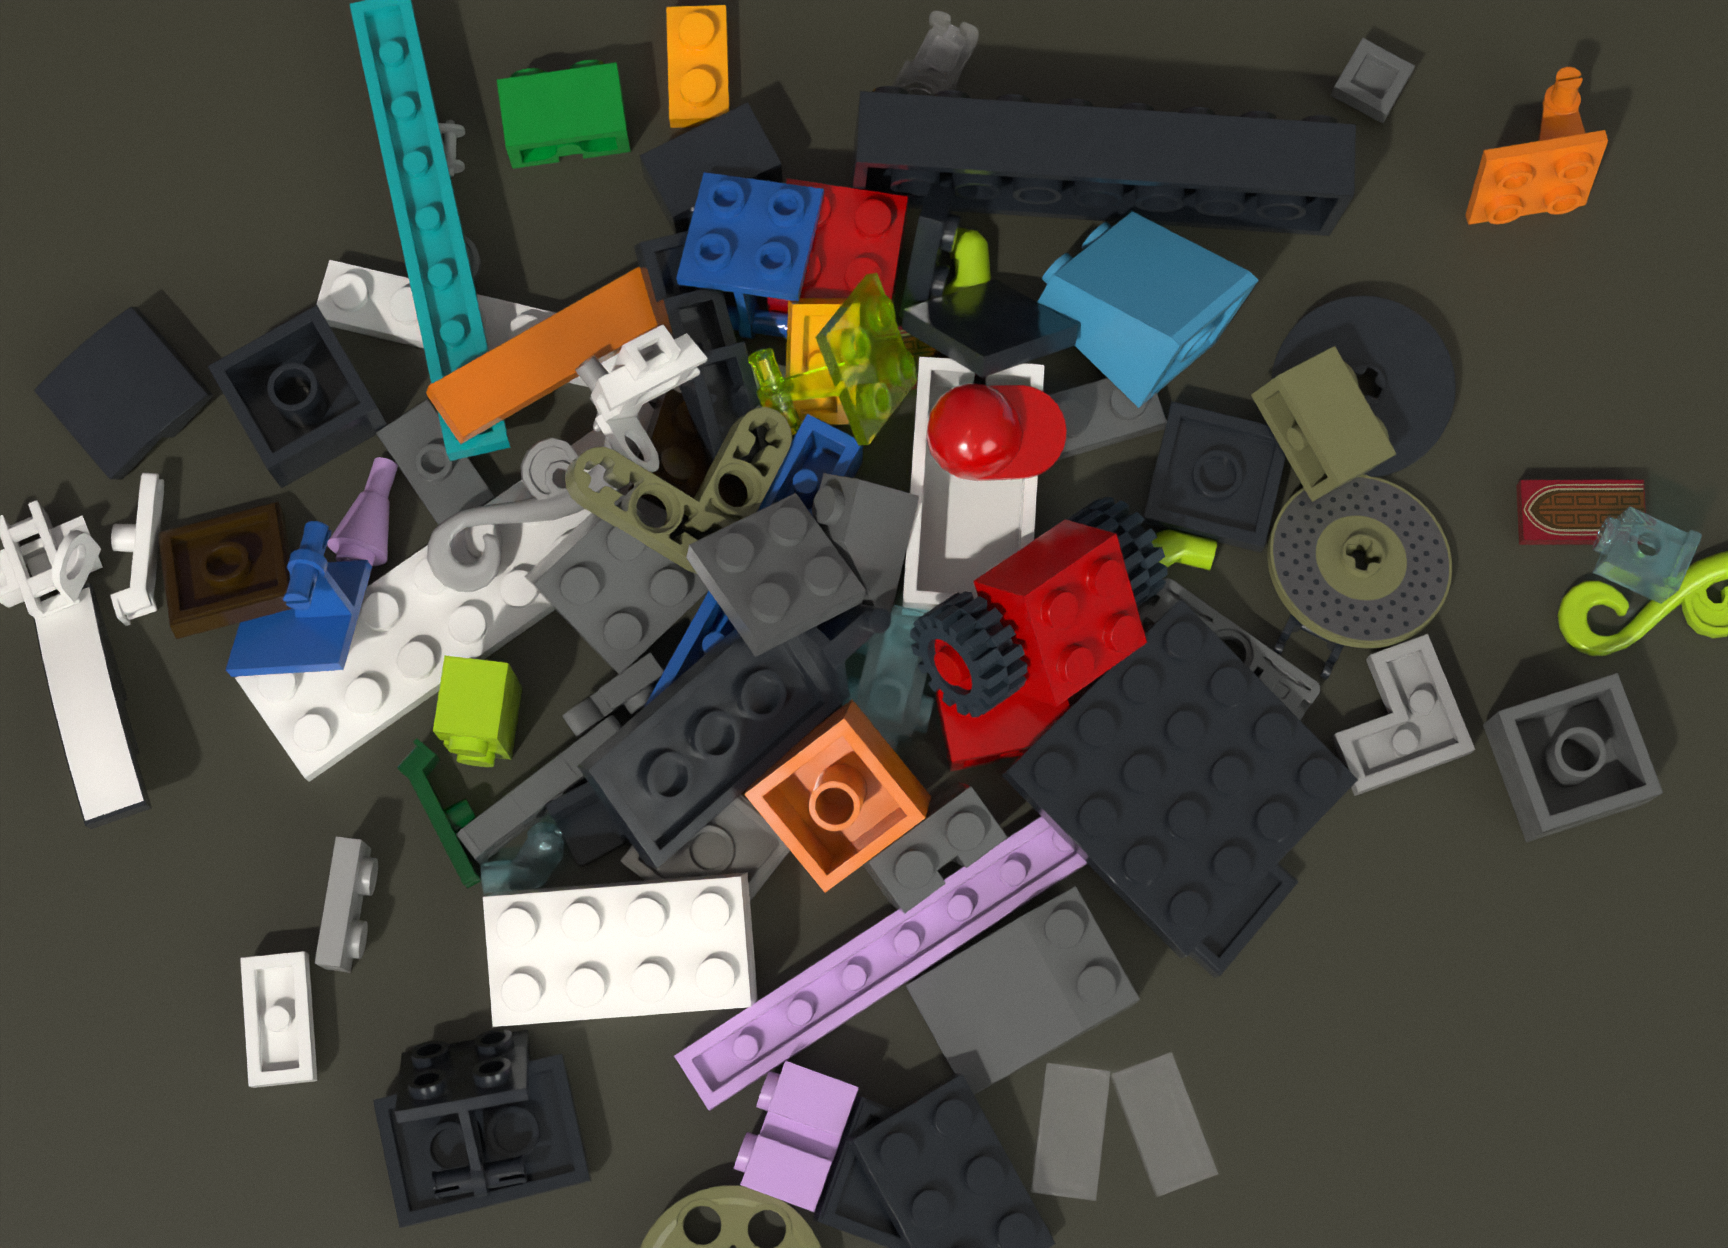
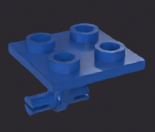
M704 172L676 278L679 285L734 292L737 306H726L732 328L739 331L740 337L754 339L757 333L787 339L788 313L759 309L757 296L799 302L819 220L824 189Z
M318 521L307 522L299 549L294 550L290 555L287 566L290 572V581L283 601L293 609L240 622L226 667V671L231 677L344 670L372 566L368 560L327 562L324 553L332 533L328 525Z

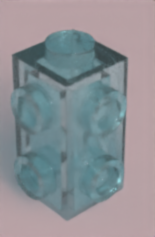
M897 605L892 607L889 629L884 633H875L856 650V653L866 655L861 679L849 677L850 697L842 703V706H844L850 700H853L895 752L898 744L911 747L914 731L927 732L935 699L934 696L924 694L928 673H921L917 664L922 661V658L913 655L911 645L916 642L910 637V631L915 627L913 623L926 612Z

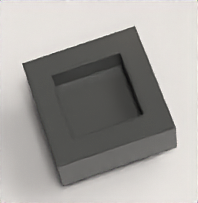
M1362 38L1335 84L1331 96L1384 123L1411 77L1415 65Z

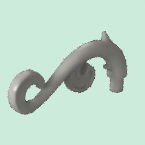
M595 355L586 359L575 369L591 391H593L597 380L608 374V371ZM595 420L593 429L598 432L601 428ZM605 436L604 447L614 450ZM625 436L628 447L637 456V444ZM549 437L537 441L526 451L520 465L521 477L534 498L478 506L460 511L442 521L432 531L428 542L427 561L434 576L444 586L458 592H474L487 587L498 574L501 564V547L495 535L486 533L482 536L485 543L484 551L476 562L464 564L453 556L450 550L451 542L463 529L490 524L552 521L585 509L571 498L566 487H557L553 483L552 474L557 469H563L567 472L568 466L577 457L576 451L569 443ZM598 464L588 472L591 476V483L588 487L593 491L597 492L604 486L615 488L603 479L604 472L606 471L603 466Z

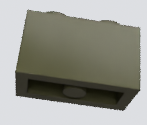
M1335 346L1276 376L1251 394L1312 502L1365 474L1397 454L1389 441L1388 431L1384 423L1374 415L1358 387L1357 377L1353 369L1343 361Z

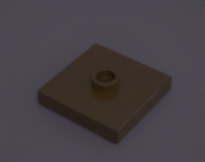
M279 502L158 533L169 624L176 639L293 609L283 601L290 581V572L287 569L290 549L285 517Z

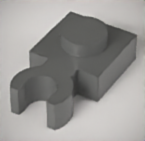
M649 653L626 669L621 675L616 676L599 688V691L562 715L563 719L575 736L579 738L624 706L632 715L646 705L664 671L652 654Z

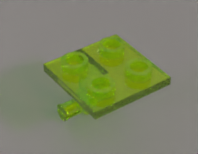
M877 273L866 274L815 337L826 366L783 378L774 357L773 349L767 348L766 351L765 349H760L748 357V362L751 364L760 386L756 394L761 406L776 410L784 416L791 428L792 435L798 432L802 424L793 401L839 396L858 446L869 445L917 382L914 358L906 350L895 321L894 305L890 298L885 295Z

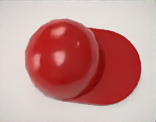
M967 383L955 386L939 397L929 414L926 438L930 453L943 470L957 478L973 481L1019 480L1036 477L1054 465L1064 449L1067 429L1063 413L1057 403L1039 389L1025 385L989 386Z

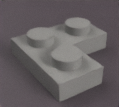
M1428 634L1368 656L1366 659L1388 715L1338 732L1331 738L1340 761L1358 779L1351 787L1354 796L1461 758L1475 751Z

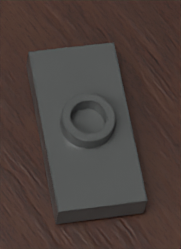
M428 399L376 432L438 525L460 511L484 506L495 499L468 457L453 461L449 460L439 416Z

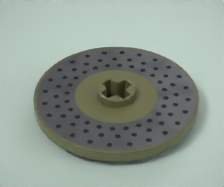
M1361 475L1313 502L1303 487L1284 505L1273 524L1267 548L1268 568L1272 583L1281 601L1289 612L1309 630L1341 645L1356 648H1381L1401 643L1422 631L1433 620L1444 604L1449 592L1452 579V558L1442 527L1430 510L1414 495L1402 487L1378 477ZM1354 550L1365 553L1364 561L1369 564L1365 571L1355 568V558L1351 556Z

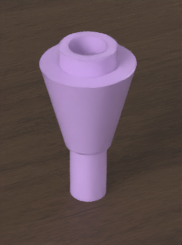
M381 457L374 459L364 491L358 495L328 540L327 545L337 554L336 560L338 562L368 560L371 566H380L387 562L390 505L388 496L398 468L394 461Z

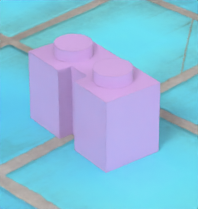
M785 1061L781 1074L769 1071L756 1106L768 1111L759 1135L746 1133L735 1162L734 1169L744 1172L740 1185L815 1213L859 1087Z

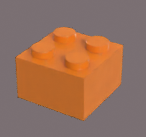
M850 700L817 725L750 785L744 794L825 893L924 820L931 800L930 794L853 700Z

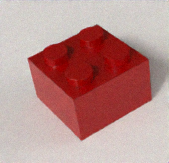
M787 179L786 184L824 189L819 220L800 298H850L854 303L853 330L869 331L890 328L907 224L908 196ZM767 297L769 311L788 313V300Z

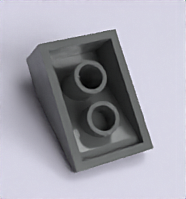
M1076 886L1019 917L906 985L908 992L953 1073L963 1074L974 1095L1131 1008L1140 1000Z

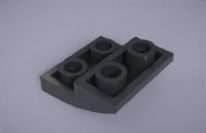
M132 306L83 342L34 390L110 480H123L162 437L174 438L213 396L138 307Z

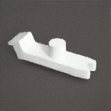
M142 473L136 524L115 523L112 528L111 544L113 551L133 552L130 588L110 595L117 619L126 626L131 625V619L157 611L154 590L159 549L158 533L161 529L164 497V479H159L158 473Z

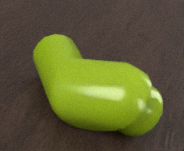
M959 228L953 251L949 252L951 259L954 260L956 276L946 286L944 296L988 282L991 279L987 241L977 230Z
M1168 529L1156 533L1157 538L1151 541L1154 547L1163 548L1165 558L1159 562L1167 567L1177 562L1211 570L1217 540Z

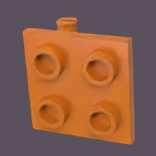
M1561 68L1557 72L1555 84L1547 89L1543 99V113L1538 141L1483 151L1465 214L1468 225L1483 222L1505 224L1514 221L1520 216L1543 212L1558 215L1586 205L1608 143V138L1605 130L1585 133L1578 110L1581 103V95L1578 89L1583 79L1579 78L1581 73L1576 68Z

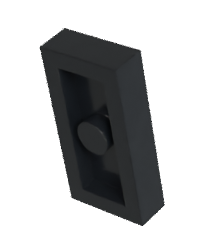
M931 184L918 220L899 314L900 317H903V309L944 296L950 266L940 264L943 250L953 251L961 221V216L951 214L956 189Z

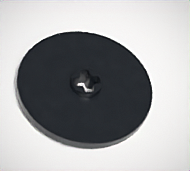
M1351 296L1337 299L1308 313L1291 329L1281 344L1273 364L1271 380L1335 346L1343 361L1353 369L1357 379L1364 372L1374 377L1371 387L1374 391L1378 392L1377 399L1368 395L1365 399L1374 415L1384 423L1388 431L1389 441L1397 453L1363 475L1370 477L1388 476L1417 462L1436 444L1450 420L1455 401L1456 384L1453 364L1449 352L1436 330L1423 317L1398 302L1374 296Z

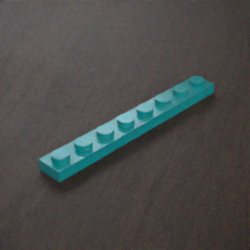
M364 0L350 3L349 5L432 384L489 352V347L412 0ZM438 412L446 453L450 461L511 448L505 419L460 444Z

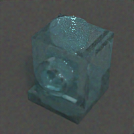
M1629 506L1616 519L1608 516L1601 526L1592 548L1601 553L1593 573L1662 604L1680 589L1702 534L1693 530L1685 532ZM1637 541L1656 550L1655 555H1644L1639 550Z

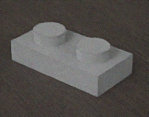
M336 837L315 958V964L326 970L351 973L353 958L361 959L364 954L368 925L367 921L360 920L363 896H372L378 873L377 858L370 857L371 848L359 839Z

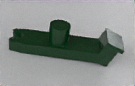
M416 738L413 741L416 746L397 766V769L410 780L459 878L468 889L481 882V879L457 833L477 817L467 798L444 809L428 778V775L441 760Z

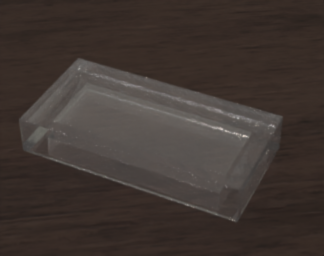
M1172 1052L1110 1075L1156 1197L1218 1175Z
M1046 1063L1031 1193L1096 1201L1111 1071Z

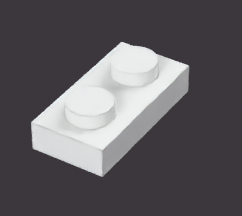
M302 951L240 958L249 1087L257 1088L317 1081L309 954Z

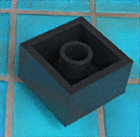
M317 305L208 366L267 470L281 488L377 435L376 432L387 426L375 402Z

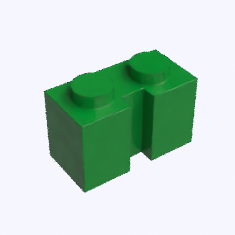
M583 60L573 64L570 69L545 72L538 68H527L514 72L510 78L496 79L505 146L512 169L558 163L561 156L583 154L585 159L631 152L617 62L605 64L600 60Z

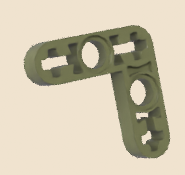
M768 407L753 409L738 418L730 428L694 499L615 450L607 447H593L584 451L571 462L565 475L566 489L571 498L586 510L633 536L684 569L696 573L686 556L689 545L698 540L685 532L675 537L674 541L669 538V535L679 526L683 514L688 517V520L680 528L692 535L698 536L706 530L714 533L756 513L789 451L792 441L791 428L784 416ZM760 425L764 426L767 429L765 440L772 446L768 445L757 452L751 463L740 460L749 454L756 437L748 430L752 431ZM599 464L606 469L603 475L606 483L620 490L630 481L634 484V488L622 499L619 508L614 502L623 494L609 486H604L597 492L593 491L588 487L591 483V476L584 469L591 470ZM724 474L738 476L744 482L747 488V499L742 507H733L722 500L718 484ZM651 494L663 502L666 507L667 517L662 527L652 528L640 520L637 515L636 505L641 495Z

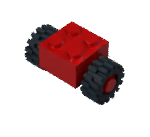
M1105 497L1102 500L1098 498L975 579L973 582L978 595L977 598H973L972 592L964 591L961 594L957 592L916 619L913 623L915 627L910 631V637L916 642L911 645L913 655L922 658V661L917 664L921 673H929L932 681L928 683L934 692L941 689L944 693L942 701L949 707L956 703L958 713L962 715L970 713L972 717L984 715L1015 692L1057 707L1145 645L1147 641L1137 607L1164 588L1166 581L1162 578L1168 575L1167 566L1159 562L1165 558L1163 548L1154 547L1151 542L1157 538L1152 528L1145 532L1141 527L1144 518L1138 512L1130 516L1129 505L1123 501L1115 504L1113 497Z

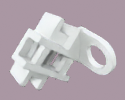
M663 324L625 343L621 347L611 372L597 380L591 394L599 413L595 420L612 448L651 473L659 468L658 453L637 419V415L644 403L700 374L701 371L697 366L705 363L708 358L687 333L674 340ZM625 436L637 444L643 454L644 461L633 454L625 441Z
M36 500L28 504L32 517L10 525L3 515L0 516V538L5 548L0 550V603L10 608L25 602L29 614L39 620L81 602L79 594L89 573L103 567L98 556L101 548L91 537L83 515L53 528L48 514ZM39 533L41 538L20 547L18 541ZM26 564H28V567H29V569H30V572H31V575H32L31 578H30L29 573H28V570H27V568H26ZM56 589L60 592V594L41 601L39 597Z

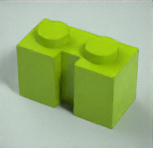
M444 655L433 732L440 740H444V745L450 753L457 754V762L479 767H494L495 758L512 760L522 685L509 663Z

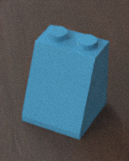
M1131 212L1113 227L1108 222H1104L1097 227L1085 240L1081 247L1083 251L1073 258L1069 253L1059 257L1042 277L1047 286L1040 296L1038 303L1078 325L1075 346L1140 408L1217 342L1258 282V279L1250 271Z

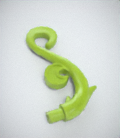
M1728 551L1719 552L1700 559L1678 572L1627 626L1617 634L1610 636L1597 635L1591 631L1587 624L1589 609L1593 606L1605 605L1615 610L1617 615L1621 617L1626 615L1629 603L1620 591L1599 580L1584 581L1572 587L1562 598L1557 614L1559 629L1567 643L1579 652L1592 657L1606 656L1626 649L1641 639L1666 615L1681 604L1687 624L1697 634L1711 638L1727 637L1728 586L1721 591L1720 603H1713L1709 600L1706 590L1714 583L1728 579Z

